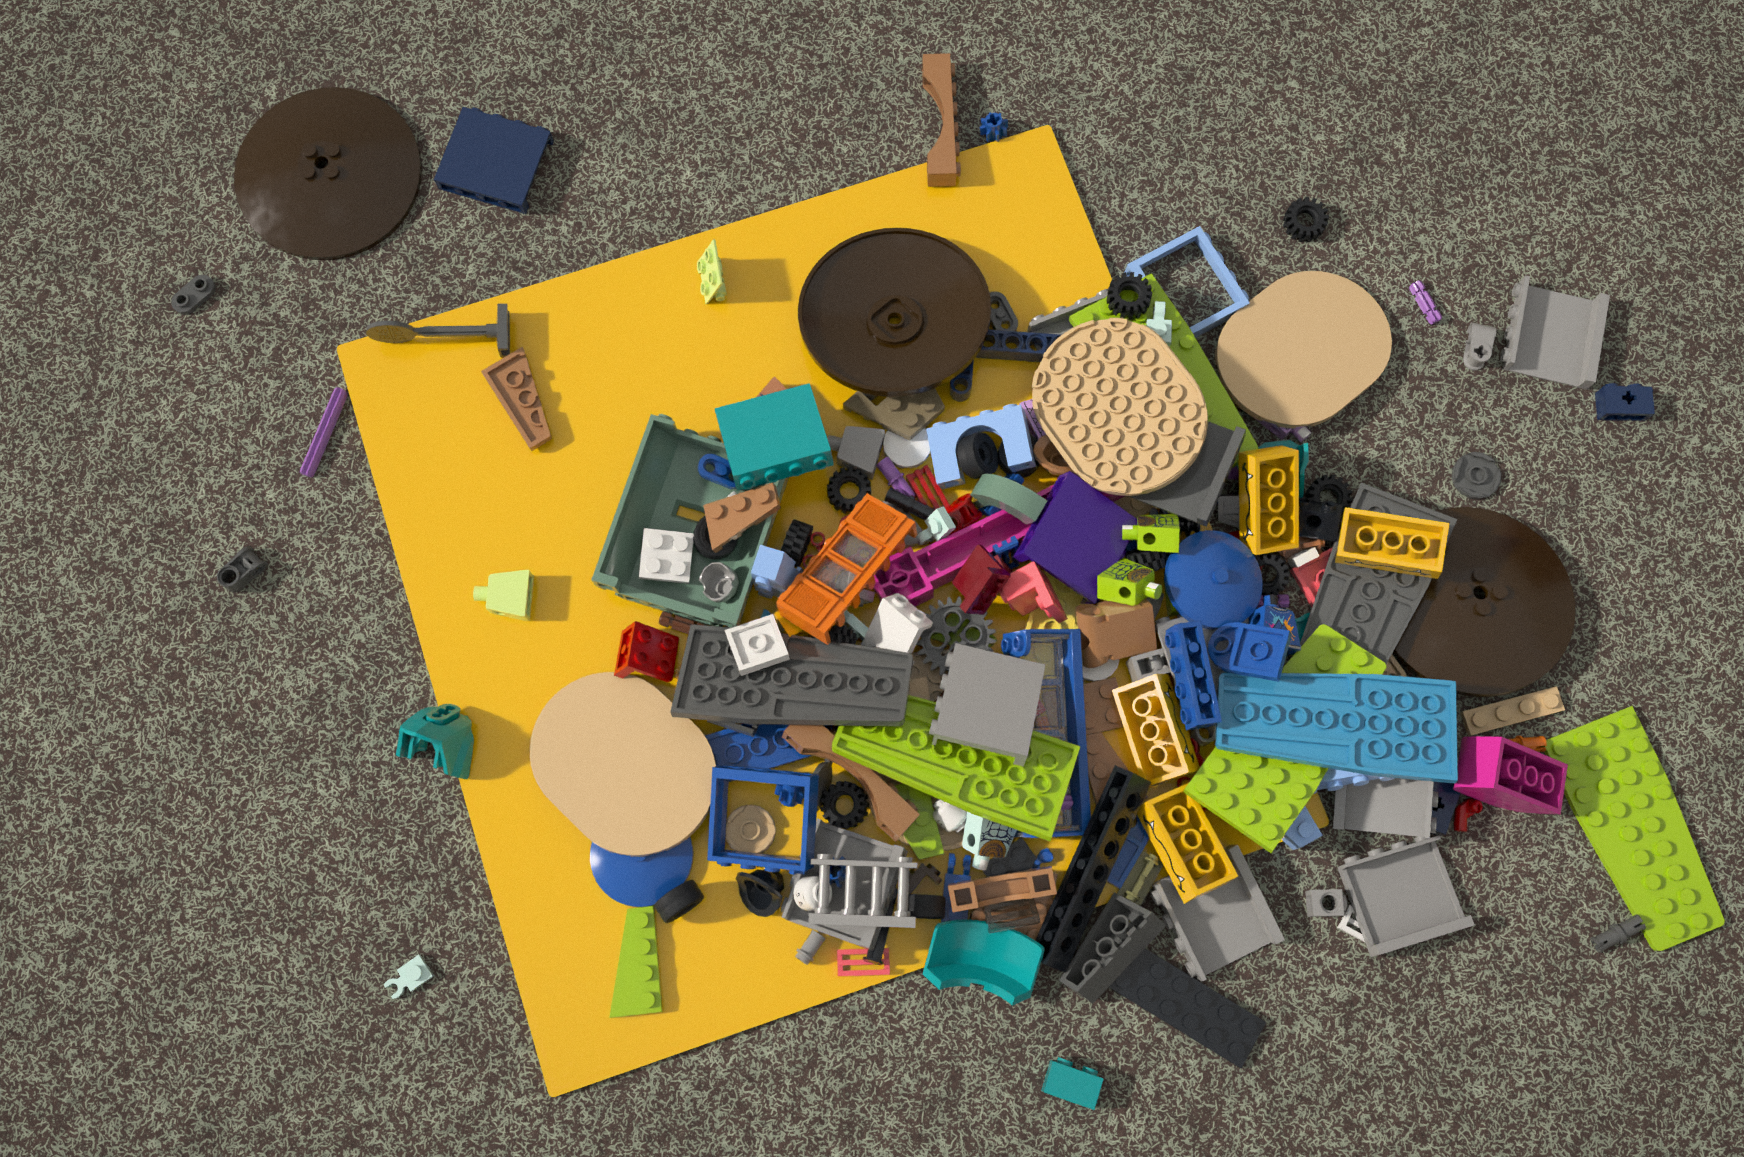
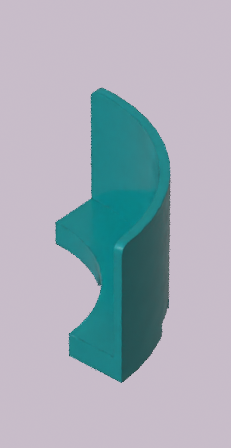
M980 920L946 921L935 926L922 975L939 990L956 986L970 987V983L983 985V990L1001 997L1013 1006L1031 997L1045 949L1027 935L996 923Z

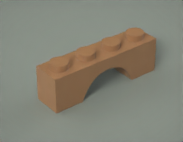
M1052 866L948 884L952 912L980 908L1005 901L1032 899L1057 894Z

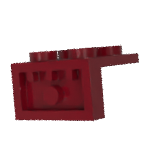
M982 545L975 547L952 581V584L965 597L959 607L967 614L984 615L1011 577Z

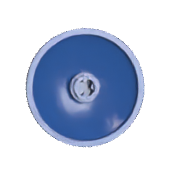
M1207 530L1188 536L1179 543V553H1170L1165 566V587L1172 605L1187 621H1201L1202 628L1217 630L1228 623H1241L1255 611L1260 601L1263 587L1262 574L1255 556L1242 541L1225 532Z
M691 836L668 851L665 850L644 857H630L611 853L593 842L590 848L591 869L599 887L615 901L632 907L654 906L662 896L687 881L693 865L694 851Z

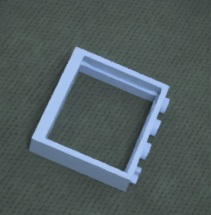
M1200 226L1127 264L1125 269L1127 276L1130 275V272H1135L1134 277L1141 274L1143 278L1145 274L1142 268L1195 241L1234 301V304L1189 327L1195 338L1228 321L1237 310L1250 304L1248 294L1245 290H1241L1237 284L1235 274L1228 270L1224 264L1222 254L1215 250L1208 233L1203 232Z

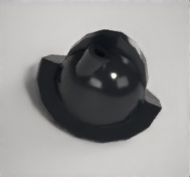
M758 869L749 874L744 872L737 873L736 880L739 886V894L748 910L762 917L775 914L781 905L783 897L780 894L784 889L783 875L779 872H767Z

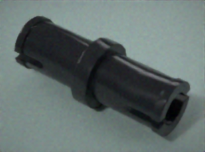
M890 487L884 499L885 502L903 509V513L907 515L911 513L923 520H926L935 510V508L915 500V496L911 495L909 497Z

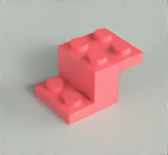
M998 555L994 556L1011 575L1000 591V596L1005 603L1009 604L1012 611L1017 610L1024 616L1040 608L1042 611H1045L1049 618L1053 617L1058 623L1068 619L1049 578L1034 561L1013 572Z

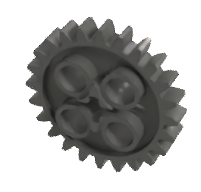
M948 597L947 604L945 605L941 600H938L939 608L937 609L929 605L932 613L930 615L925 614L933 624L931 628L922 632L921 640H918L916 644L923 647L918 652V655H927L923 663L932 662L931 671L939 667L940 676L946 670L949 671V667L945 666L947 654L945 656L941 655V652L951 641L949 634L951 632L956 634L966 619H969L970 622L959 635L962 639L961 642L955 641L950 647L949 652L954 650L955 643L994 652L988 647L989 644L996 643V640L989 638V635L996 633L995 629H988V626L993 621L984 620L988 612L986 611L984 615L964 613L959 607L962 603L961 597L957 598L956 603H952L951 598ZM952 613L957 614L960 618L959 623L954 627L948 626L945 622L946 617ZM971 628H976L980 632V637L976 641H969L966 638V632ZM934 634H942L945 637V642L942 646L935 647L931 644V638Z

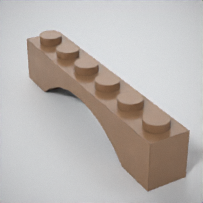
M950 53L923 54L922 57L923 88L936 102L943 123L937 142L927 153L928 187L956 186V177L961 176L960 162H956V156H959L960 153L959 142H955V136H958V122H954V116H957V102H953V97H956V82H952L951 77H955V63H951Z
M789 725L784 730L782 738L802 755H813L828 759L843 767L856 778L871 801L876 825L895 842L919 817L920 814L917 812L918 809L915 804L899 796L897 788L890 782L885 783L879 777V772L832 751V742L836 735L834 730H828L823 725Z

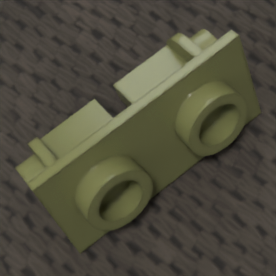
M1142 851L1117 894L1141 906L1162 869L1163 863L1159 861L1157 856L1149 855Z

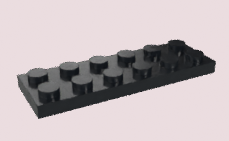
M1144 949L1108 987L1241 1069L1266 1024L1262 1019L1147 949Z

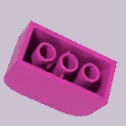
M1504 737L1461 738L1457 762L1458 781L1454 784L1453 789L1471 798L1507 810L1523 813L1561 815L1568 764Z

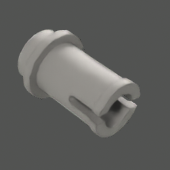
M812 930L800 949L797 948L796 951L798 953L795 957L808 965L810 961H814V955L826 939Z

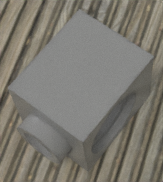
M1342 889L1305 891L1307 917L1344 916V911L1347 909V899L1342 894ZM1325 896L1329 897L1332 902L1330 910H1326L1322 905V899Z

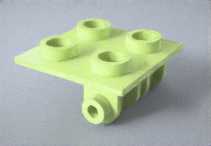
M712 240L701 258L697 261V271L701 274L702 280L700 290L701 294L704 295L705 304H708L712 298H715L716 301H723L727 295L724 278L722 277L721 258L718 257L716 240Z

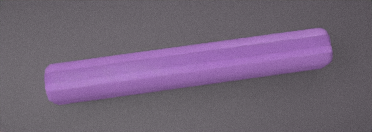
M336 387L331 395L301 466L300 473L304 476L313 477L348 396V392L342 388Z

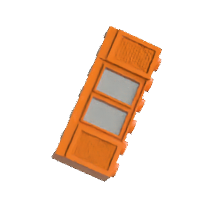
M867 493L855 505L848 517L840 523L836 533L825 541L821 551L810 559L806 569L799 573L787 590L779 596L776 605L780 616L829 645L831 640L828 632L835 624L839 627L844 625V612L849 606L855 609L859 606L861 602L859 594L864 587L869 590L874 588L876 583L874 575L879 569L885 572L889 569V557L894 551L898 553L904 551V538L907 535L913 538L918 535L915 521Z

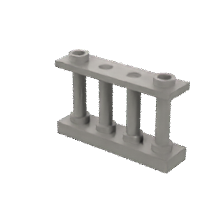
M817 854V859H811L812 865H820L818 908H815V913H809L808 924L915 928L916 917H910L911 911H908L909 868L917 869V863H912V857H896V862L833 860V854ZM830 865L846 866L845 902L841 914H831V908H828ZM856 866L872 867L871 910H868V915H857V909H855ZM883 867L899 868L898 904L894 916H884V910H881Z

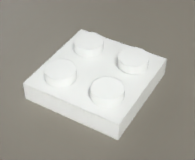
M644 528L638 579L689 584L694 533Z
M773 614L725 630L741 676L790 660Z

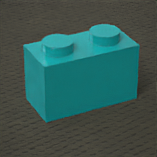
M1058 1057L1057 1062L1050 1060L1041 1091L1095 1110L1103 1083V1078L1097 1076L1098 1071L1083 1066L1082 1071L1072 1068L1073 1062Z

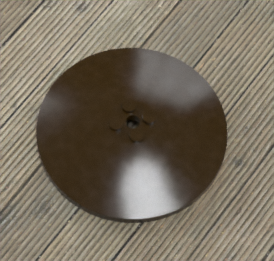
M340 87L318 88L298 93L276 104L259 118L249 130L239 149L235 163V193L239 207L250 226L273 247L299 258L311 260L341 259L362 253L376 246L402 224L418 196L422 177V161L417 141L410 127L401 115L386 102L371 94L355 89ZM328 161V165L325 168H317L319 162Z
M911 228L872 230L839 243L814 265L802 286L798 303V321L803 343L809 355L821 370L835 381L855 391L886 397L923 393L955 378L971 364L980 352L988 335L991 320V298L988 285L973 259L947 239L930 232ZM899 318L901 322L899 324H891L889 320Z
M1454 507L1438 510L1437 512L1457 519L1446 544L1442 573L1438 579H1431L1424 596L1393 651L1394 655L1405 667L1420 678L1456 681V694L1464 696L1493 697L1506 695L1528 687L1555 666L1567 649L1572 637L1576 616L1575 598L1572 584L1558 555L1541 536L1523 523L1507 515L1473 507ZM1481 589L1485 593V599L1476 598L1473 590Z

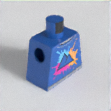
M1264 596L1263 606L1255 609L1249 616L1248 624L1289 630L1292 636L1286 656L1300 651L1301 645L1294 613L1291 610L1279 608L1278 596Z

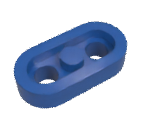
M706 454L700 459L698 472L701 477L726 488L736 489L735 482L731 481L728 477L729 474H732L729 460L715 454ZM709 464L714 467V471H707L705 466Z

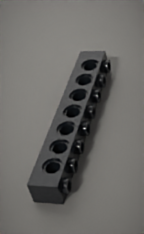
M1116 765L1111 772L1035 940L1045 949L1041 963L1062 972H1066L1151 784L1150 781Z

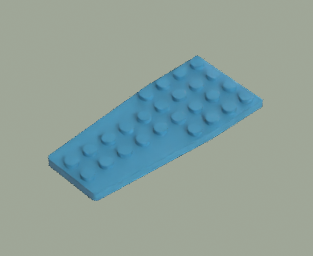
M1221 673L1219 676L1217 700L1222 722L1216 724L1215 745L1219 750L1371 776L1454 784L1458 781L1456 681L1381 674L1281 673L1279 682L1232 673Z

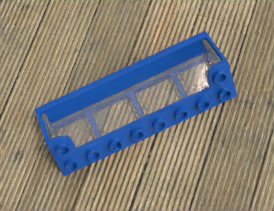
M1025 629L1003 634L1001 649L1004 655L1045 664L1033 730L1080 746L1066 794L1072 796L1073 806L1069 810H1060L1052 837L1083 835L1091 819L1080 629ZM1019 830L1016 831L1014 836L1024 838H1038L1036 836L1021 832Z

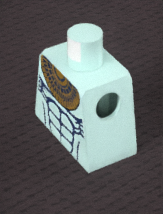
M967 812L962 845L964 849L975 854L972 867L979 870H987L990 857L1001 859L1006 857L1017 830Z

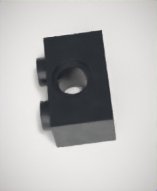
M1299 497V536L1336 542L1342 505L1333 501L1318 502L1312 501L1307 497ZM1317 515L1320 519L1313 520L1309 516Z

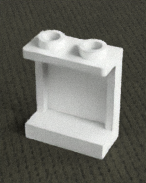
M896 593L882 599L861 645L912 654L922 632L931 628L933 622L926 617L924 612L914 607L905 596Z

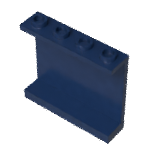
M462 107L434 181L439 190L526 214L529 208L526 200L547 144L553 146V137L551 132L542 126L533 127L521 120L512 121L499 114L491 115L484 113L478 108Z

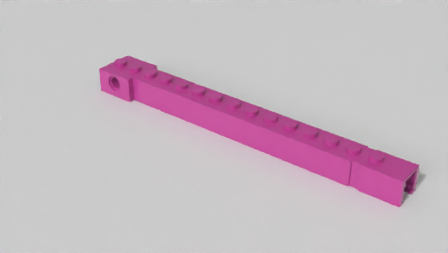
M1054 485L1037 494L1046 499ZM1099 491L1113 502L1125 497ZM1001 510L916 552H913L910 546L904 549L902 553H896L889 557L890 567L886 572L882 569L877 571L874 575L876 583L873 589L880 602L885 597L899 593L916 607L934 598L935 589L954 580L977 545H982L993 556L992 546L997 544L998 547H1001V542L1004 540L1010 543V537L1012 536L1016 537L1020 545L1032 523L1025 524L1012 514Z

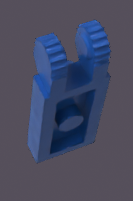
M949 853L943 889V897L946 899L945 917L941 919V923L951 920H967L968 910L952 912L948 884L971 880V876H969L971 855H965L963 858V875L953 874L956 857L955 854Z

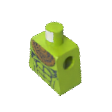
M1177 515L1137 516V525H1122V540H1137L1138 550L1179 553L1180 527Z
M1122 558L1097 576V598L1135 606L1147 597L1159 599L1162 593V585L1154 583L1155 572L1153 569Z

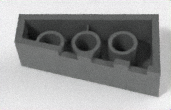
M1113 893L1059 981L1074 993L1093 1004L1163 930L1166 924L1151 911Z

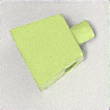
M530 570L490 574L488 586L474 587L473 599L474 601H486V609L492 614L530 621L534 575Z

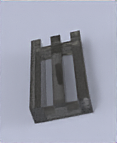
M1034 898L1005 901L986 905L982 908L986 924H988L989 934L1035 925L1041 921ZM1030 905L1029 909L991 915V912ZM1033 915V917L994 924V922Z

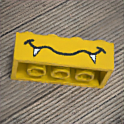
M1280 445L1239 452L1240 541L1254 555L1299 547V450Z
M1345 507L1335 563L1438 579L1443 568L1449 523Z
M1154 674L1112 690L1139 775L1151 782L1150 787L1196 773L1200 767L1188 731L1185 728V724L1181 721V710L1169 674Z
M1188 783L1146 801L1141 805L1137 813L1184 904L1226 885L1238 877L1200 804L1183 792Z

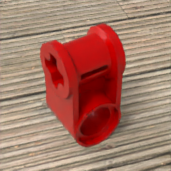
M970 494L957 498L951 505L945 508L956 526L949 535L977 522L983 516L982 512L978 511L973 504V497Z

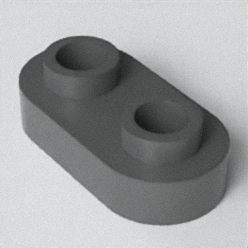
M207 275L194 277L174 294L171 300L172 307L181 315L193 313L213 296L216 291V284ZM204 283V286L199 288V285ZM186 299L184 303L180 304L181 300Z
M990 292L991 304L999 306L997 309L991 307L990 323L993 329L1016 331L1018 320L1006 297L1000 292ZM1008 324L1009 328L1004 329L1001 325Z

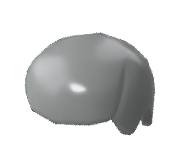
M712 562L706 566L699 578L704 587L703 594L714 602H726L737 592L739 580L736 572L721 562Z

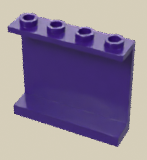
M1069 471L1059 475L1046 498L1047 502L1037 520L1031 524L1013 557L1020 562L1026 560L1034 561L1039 567L1081 595L1083 599L1080 604H1096L1100 601L1097 598V576L1124 558L1126 554L1125 548L1128 542L1132 540H1122V525H1137V519Z

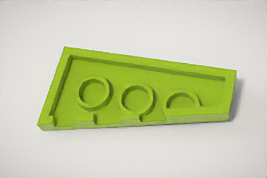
M654 906L627 909L609 1018L663 1012Z

